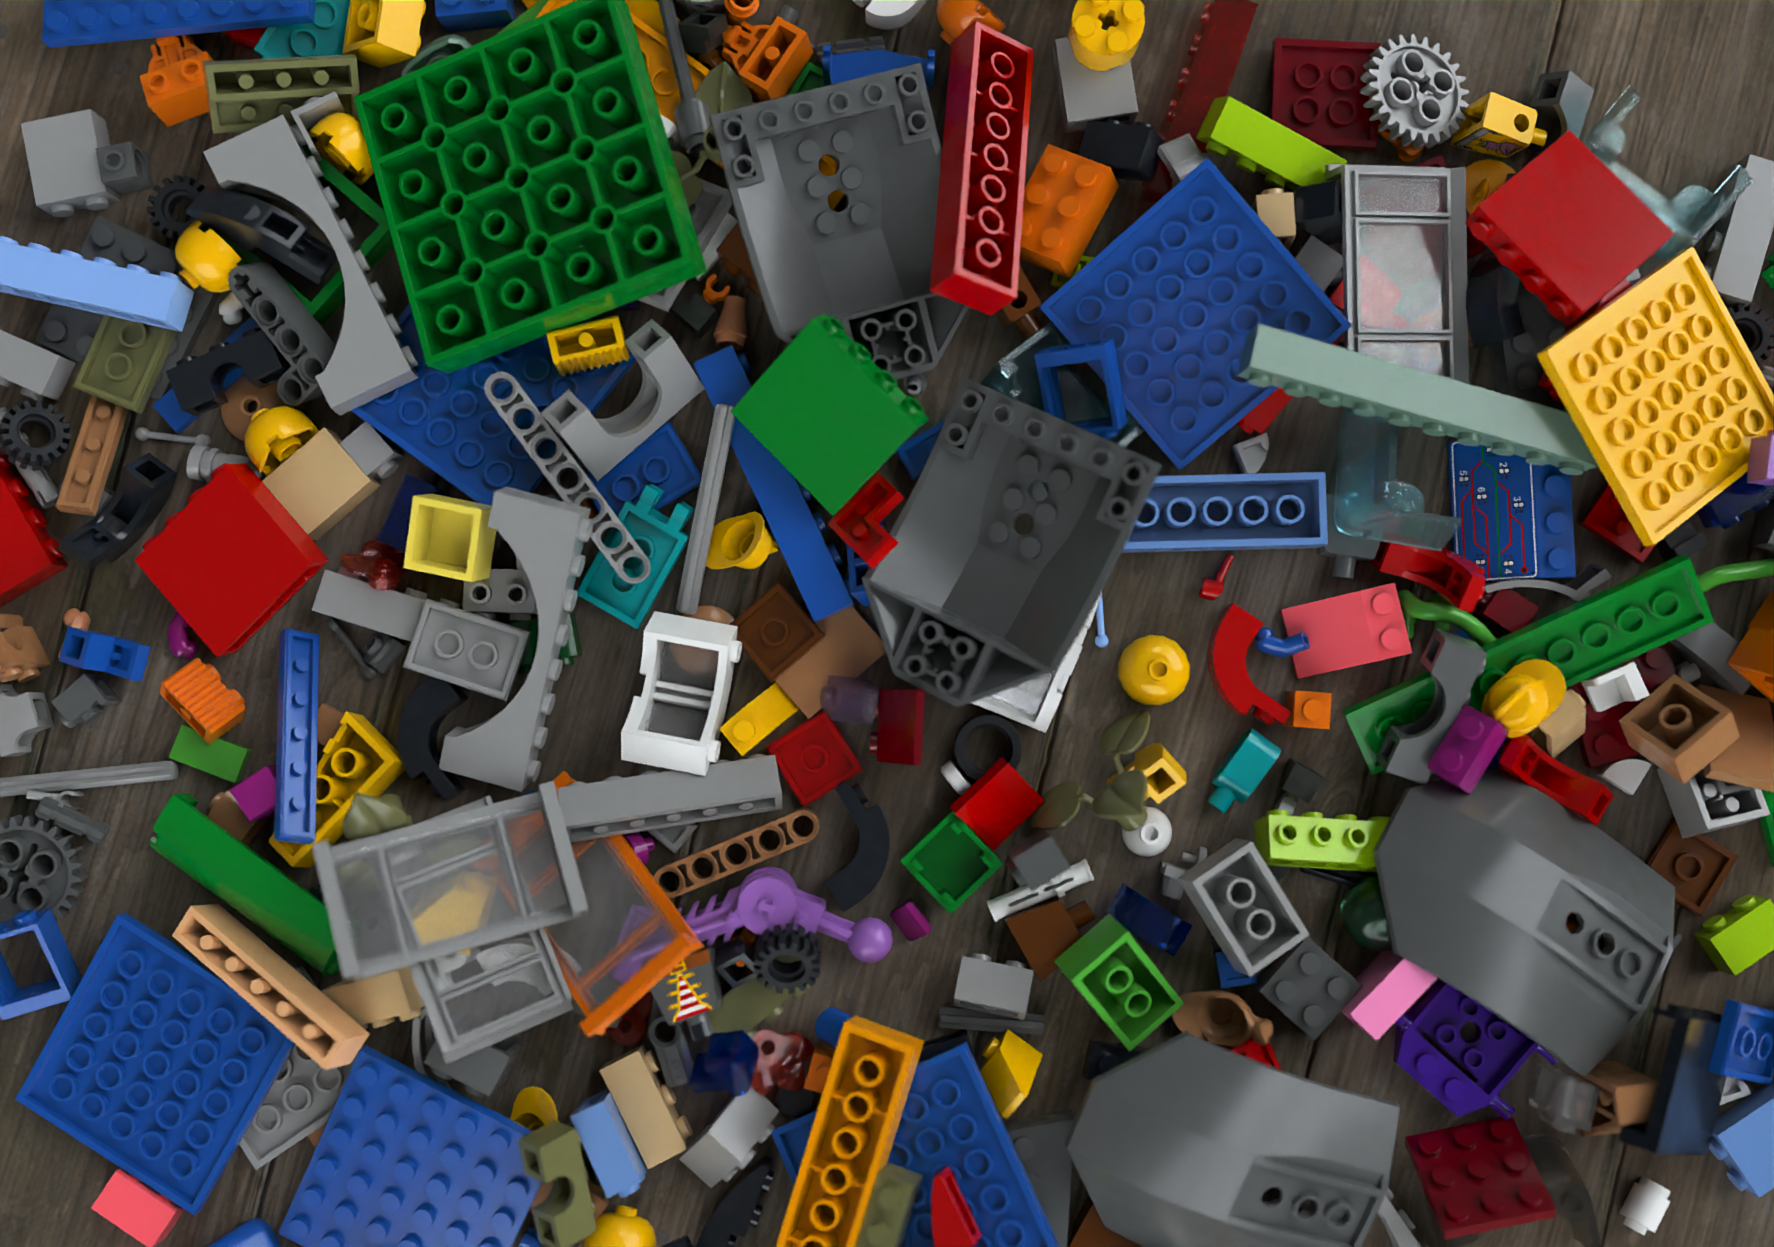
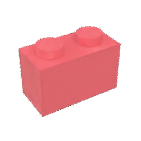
M122 1168L115 1171L91 1207L95 1212L147 1247H155L166 1239L185 1210Z

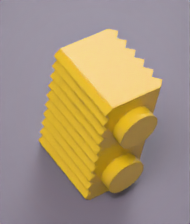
M618 315L546 332L553 363L559 374L563 377L567 373L572 375L574 371L576 373H579L580 370L586 372L588 368L593 370L596 366L600 369L601 365L607 367L609 363L614 365L617 361L621 364L623 360L628 362L630 359L628 347L624 343L626 341L624 330Z

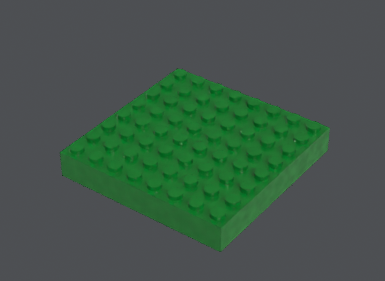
M576 0L354 97L426 365L447 374L546 336L548 331L572 326L707 273L629 7L625 0Z

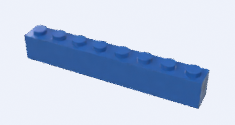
M732 345L693 363L714 409L717 404H727L735 407L751 388L746 374L752 372L744 353L736 355ZM735 417L730 443L814 622L819 623L852 606L854 607L855 605L851 599L853 596L850 594L849 576L842 578L836 567L842 563L834 544L826 546L821 533L827 531L818 511L811 514L806 501L812 499L809 491L799 481L796 482L794 476Z

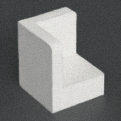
M1623 662L1581 681L1596 712H1602L1624 701H1638L1649 696L1634 662Z

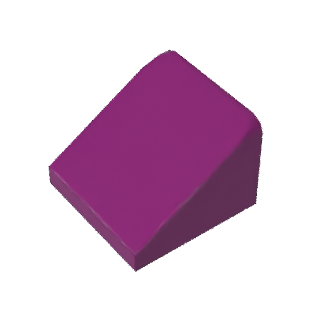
M907 899L890 913L893 921L909 941L917 940L931 932L930 922L913 899Z

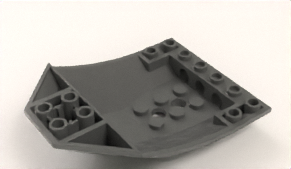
M921 63L710 115L709 118L741 234L775 335L790 344L811 319L826 313L828 316L836 318L844 326V333L854 343L864 346L869 351L871 360L881 370L889 372L896 380L935 369L969 307L930 291L942 149ZM823 155H829L836 161L837 168L832 176L824 175L819 169V160ZM834 190L843 192L847 197V206L841 212L833 211L828 205V197Z
M964 377L924 469L889 533L898 544L874 569L869 567L864 577L861 576L894 675L956 707H961L1056 672L1077 639L1105 587L1161 468V464L1047 412ZM1043 480L1048 484L1049 493L1044 500L1037 501L1033 496L1032 489L1038 481ZM1027 513L1032 516L1034 527L1030 533L1023 535L1017 531L1015 523L1018 516Z
M1487 768L1470 795L1444 780L1406 788L1373 850L1394 954L1409 960L1484 1006L1531 1038L1579 1075L1587 1076L1644 1015L1673 952L1675 886L1606 833L1554 799L1495 768ZM1572 912L1576 914L1579 924L1578 929L1573 934L1569 933L1566 928V918ZM1602 934V940L1605 945L1602 952H1599L1597 940Z
M1185 1031L1092 1079L1067 1137L1065 1146L1104 1226L1143 1247H1361L1387 1193L1400 1106L1391 1101L1340 1089L1265 1065L1189 1034L1188 1031ZM1271 1187L1280 1188L1278 1198L1272 1199L1268 1203L1262 1202V1195L1267 1189ZM1307 1199H1312V1202L1309 1206L1303 1207L1301 1210H1297L1298 1206L1303 1201Z

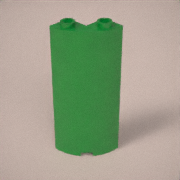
M173 794L153 827V831L157 833V836L150 839V847L322 975L335 976L340 971L341 966L326 904L198 811L195 806L199 801L190 794ZM355 917L351 918L353 931L360 923ZM354 931V936H355V939H356L357 936H358V933Z

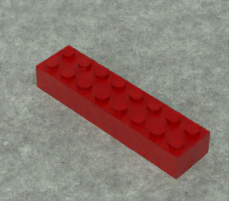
M975 21L951 42L930 291L991 316L1017 299L1034 49Z

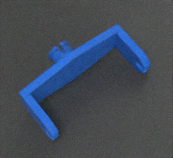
M831 45L823 46L822 68L825 85H833L921 63L927 90L933 89L935 50H928V59L885 50L832 55Z

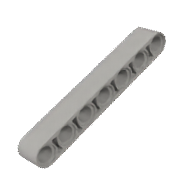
M496 372L490 375L484 385L487 398L563 501L582 506L588 499L599 501L601 505L600 513L597 517L589 519L593 521L590 537L617 574L628 583L638 584L645 581L651 573L649 558L562 440L540 414L541 412L519 382L505 372ZM503 381L510 382L513 387L512 394L506 399H497L494 390L498 383ZM523 411H531L535 416L534 424L528 429H519L516 424L517 416ZM546 440L554 441L557 446L556 454L550 459H542L538 454L539 445ZM566 470H575L579 476L577 485L571 489H564L560 484L561 474ZM610 528H617L622 533L623 540L616 548H608L603 542V535ZM632 557H638L644 563V571L637 578L629 577L624 569L626 561Z

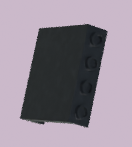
M1671 1003L1667 1004L1666 1009L1652 1007L1651 1013L1675 1020L1648 1126H1622L1618 1141L1654 1154L1707 1155L1727 1076L1708 1071L1722 1014Z

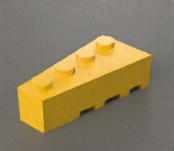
M346 711L340 721L342 725L333 739H329L323 749L325 753L317 765L315 841L311 844L274 840V833L268 841L292 867L311 868L316 862L312 844L328 841L330 846H332L342 836L343 821L351 807L356 792L377 798L405 770L400 753L363 715Z

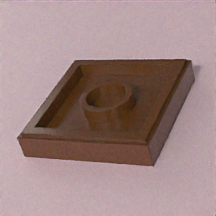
M780 582L776 583L729 624L738 626L736 641L742 642V649L772 683L826 637Z
M1672 817L1644 863L1675 886V902L1696 916L1701 917L1739 856L1705 834L1682 838L1675 817Z

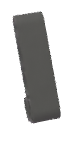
M260 261L233 268L228 278L230 289L291 365L277 382V392L280 399L289 406H298L318 399L323 395V392L315 376L325 370L336 345L270 263Z

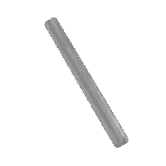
M717 404L715 406L676 610L683 614H695L698 608L735 422V416L730 412L734 407L727 404Z
M175 760L4 777L0 778V797L26 795L28 790L46 793L173 780L179 776L178 763Z

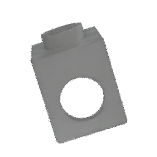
M335 91L323 97H312L306 100L301 107L290 111L317 162L322 159L306 129L315 126L327 115L345 112Z

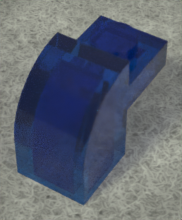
M1122 884L1105 912L1106 916L1110 914L1130 932L1172 956H1175L1192 928L1191 924L1125 884Z
M744 1030L712 1034L707 1052L697 1054L688 1086L695 1093L727 1090L733 1097L746 1094L750 1090L759 1057L757 1045Z

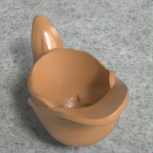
M1222 990L1182 994L1179 997L1185 1004L1172 1014L1173 1021L1181 1032L1188 1031L1189 1034L1217 1046L1233 1048L1245 1043L1252 1037L1255 1039V1044L1262 1046L1268 1043L1269 1038L1273 1034V1025L1269 1019L1255 1016L1242 998Z

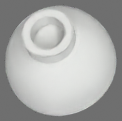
M1145 807L1147 811L1146 821L1133 831H1125L1122 828V837L1126 846L1133 853L1139 856L1150 857L1160 854L1168 847L1172 838V827L1169 819L1162 811L1153 807Z

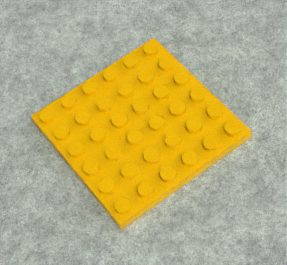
M1693 246L1681 250L1536 354L1643 546L1655 545L1748 471L1751 439L1767 436V431L1774 430V394Z

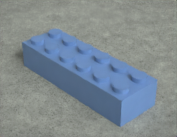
M1325 472L1156 476L1121 553L1302 549L1325 546L1328 544Z

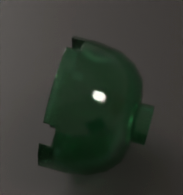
M1378 876L1366 877L1360 880V884L1355 886L1352 891L1349 889L1344 894L1341 903L1343 924L1351 938L1363 948L1374 951L1393 950Z

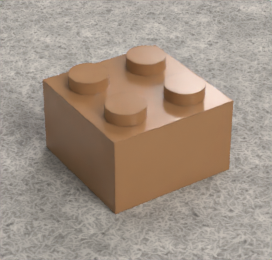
M1675 674L1619 720L1628 745L1682 784L1689 781L1740 737L1731 710Z

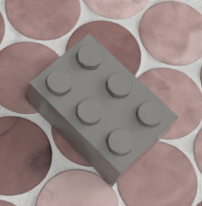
M1235 838L1177 878L1233 969L1237 972L1251 977L1310 935L1252 841Z

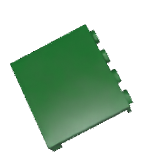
M824 313L810 320L730 412L833 516L854 497L858 490L929 418L923 413L924 409L916 399L906 396L897 387L896 379L886 370H881L871 360L869 351L861 344L854 343L844 333V326L836 318Z

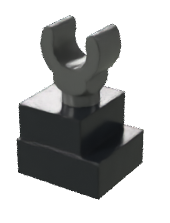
M1690 522L1676 527L1656 543V547L1665 562L1683 554L1689 557L1709 545L1702 532L1697 534Z

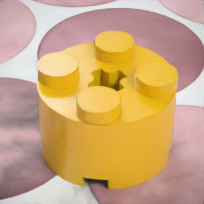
M1078 0L1074 7L1068 30V39L1076 59L1085 67L1095 71H1108L1110 68L1126 64L1135 54L1144 30V5L1140 0ZM1104 26L1109 27L1108 30H1103L1102 28Z

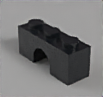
M255 328L243 333L242 339L235 342H222L209 348V353L202 356H189L176 362V367L167 370L166 373L182 411L197 416L228 403L223 390V382L226 375L232 370L242 368L248 382L263 388L277 382L290 368V364L261 328Z

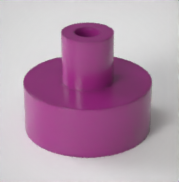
M638 832L623 835L644 865H646L649 861V852L655 849L652 838L646 837L643 839Z

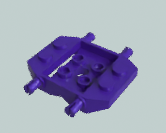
M1439 978L1429 995L1413 1007L1408 1014L1404 1012L1395 1022L1398 1026L1395 1033L1393 1061L1457 1117L1490 1106L1504 1120L1510 1119L1511 1116L1501 1106L1512 1115L1515 1112V1108L1501 1098L1499 1092L1531 1054L1537 1051L1551 1065L1559 1062L1546 1049L1519 1030L1515 1031L1499 1016ZM1466 1022H1474L1477 1028L1475 1037L1471 1040H1463L1460 1036V1028ZM1424 1032L1476 1079L1472 1081L1420 1034Z

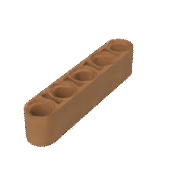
M798 809L671 862L659 869L653 877L669 899L678 897L811 841L820 830V818L811 809ZM807 816L813 821L814 828L810 834L801 835L796 832L794 821L797 817ZM769 829L776 831L780 836V845L774 849L766 848L761 842L763 831ZM737 843L744 846L747 852L745 861L737 863L730 859L728 849L731 844ZM704 857L712 862L713 872L710 876H701L697 873L695 863L698 858ZM670 871L677 874L680 880L678 889L669 890L663 885L662 877L665 872Z

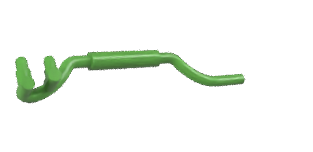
M1774 558L1718 566L1703 572L1697 578L1703 593L1711 588L1728 582L1774 576ZM1407 589L1398 592L1409 640L1414 636L1417 618L1434 621V629L1445 632L1449 631V624L1454 625L1466 632L1480 647L1498 639L1476 617L1464 610L1458 609L1441 593L1434 594L1430 602H1424Z

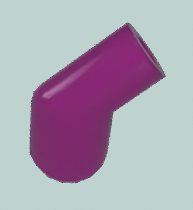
M178 611L175 613L167 629L169 647L175 657L179 658L182 656L188 660L194 657L198 646L194 641L188 640L187 631L190 625Z

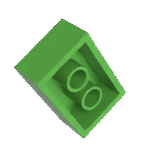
M1110 914L1105 916L1054 961L1129 1052L1185 1004L1130 933Z

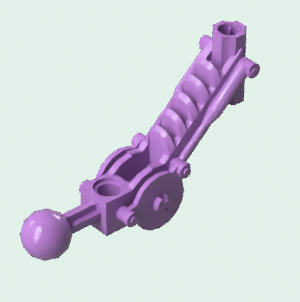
M772 866L759 867L747 874L740 886L732 888L727 892L722 902L715 904L717 894L713 895L705 908L698 910L700 901L694 902L689 913L682 916L701 942L707 940L706 949L710 948L717 936L725 933L723 942L729 941L734 930L745 926L755 934L763 935V931L766 929L773 933L774 926L779 924L782 930L786 929V924H793V930H797L800 925L805 927V934L809 931L815 934L818 931L844 941L848 944L852 955L861 962L866 963L878 962L885 958L892 949L893 944L892 931L882 920L867 917L855 923L824 911L826 899L798 889L796 882L789 873L781 868ZM632 905L616 947L654 914L650 908ZM682 907L677 909L680 914L682 912ZM663 925L659 926L606 975L610 976L612 980L625 984L641 969L643 963L652 960L673 939Z

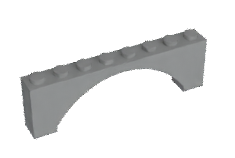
M281 115L203 153L218 183L224 189L260 195L297 210L314 222L325 233L333 246L344 279V319L333 355L325 370L316 375L315 378L330 408L341 416L419 378L413 368L419 365L410 346H402L397 335L403 333L394 314H386L382 303L386 302L387 299L377 281L371 284L366 274L367 271L371 270V267L361 250L355 252L350 240L355 238L354 233L345 218L339 220L334 210L339 207L338 201L329 186L323 188L318 177L324 174L313 155L307 156L303 148L307 143L298 125H291L285 116Z
M507 486L494 492L488 527L497 529L507 541L529 578L538 612L539 635L537 651L525 683L514 699L501 712L468 728L457 726L445 735L439 764L441 770L520 792L531 782L537 780L541 767V762L537 761L539 748L542 749L548 735V728L544 727L546 715H550L555 703V694L551 693L553 681L558 680L563 661L558 659L561 646L564 647L570 633V626L566 625L568 612L573 611L577 601L578 592L573 590L575 579L580 577L585 564V556L581 555L583 542L589 540L593 521L589 520L591 509Z

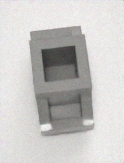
M0 684L1 757H12L32 752L31 746L35 735L41 730L54 726L44 692L19 694L15 691L12 684Z

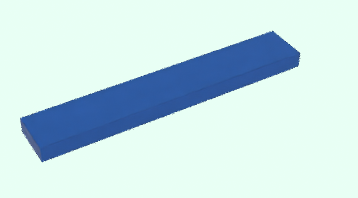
M287 628L280 632L274 840L311 844L315 841L319 635Z

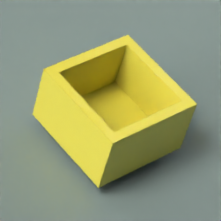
M437 494L413 496L403 568L468 582L490 578L496 529L488 527L492 506Z

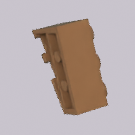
M1616 1060L1599 1062L1587 1076H1581L1573 1070L1581 1137L1620 1133L1622 1126H1648L1659 1084L1658 1081Z

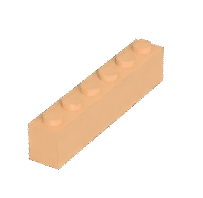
M221 905L190 906L172 936L325 1070L351 1064L370 1035L368 1031Z

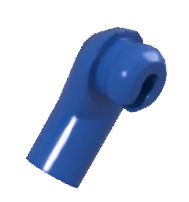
M1265 627L1261 628L1255 636L1256 642L1254 645L1260 652L1279 658H1285L1310 648L1309 639L1304 632L1285 639H1279L1274 637L1273 630Z

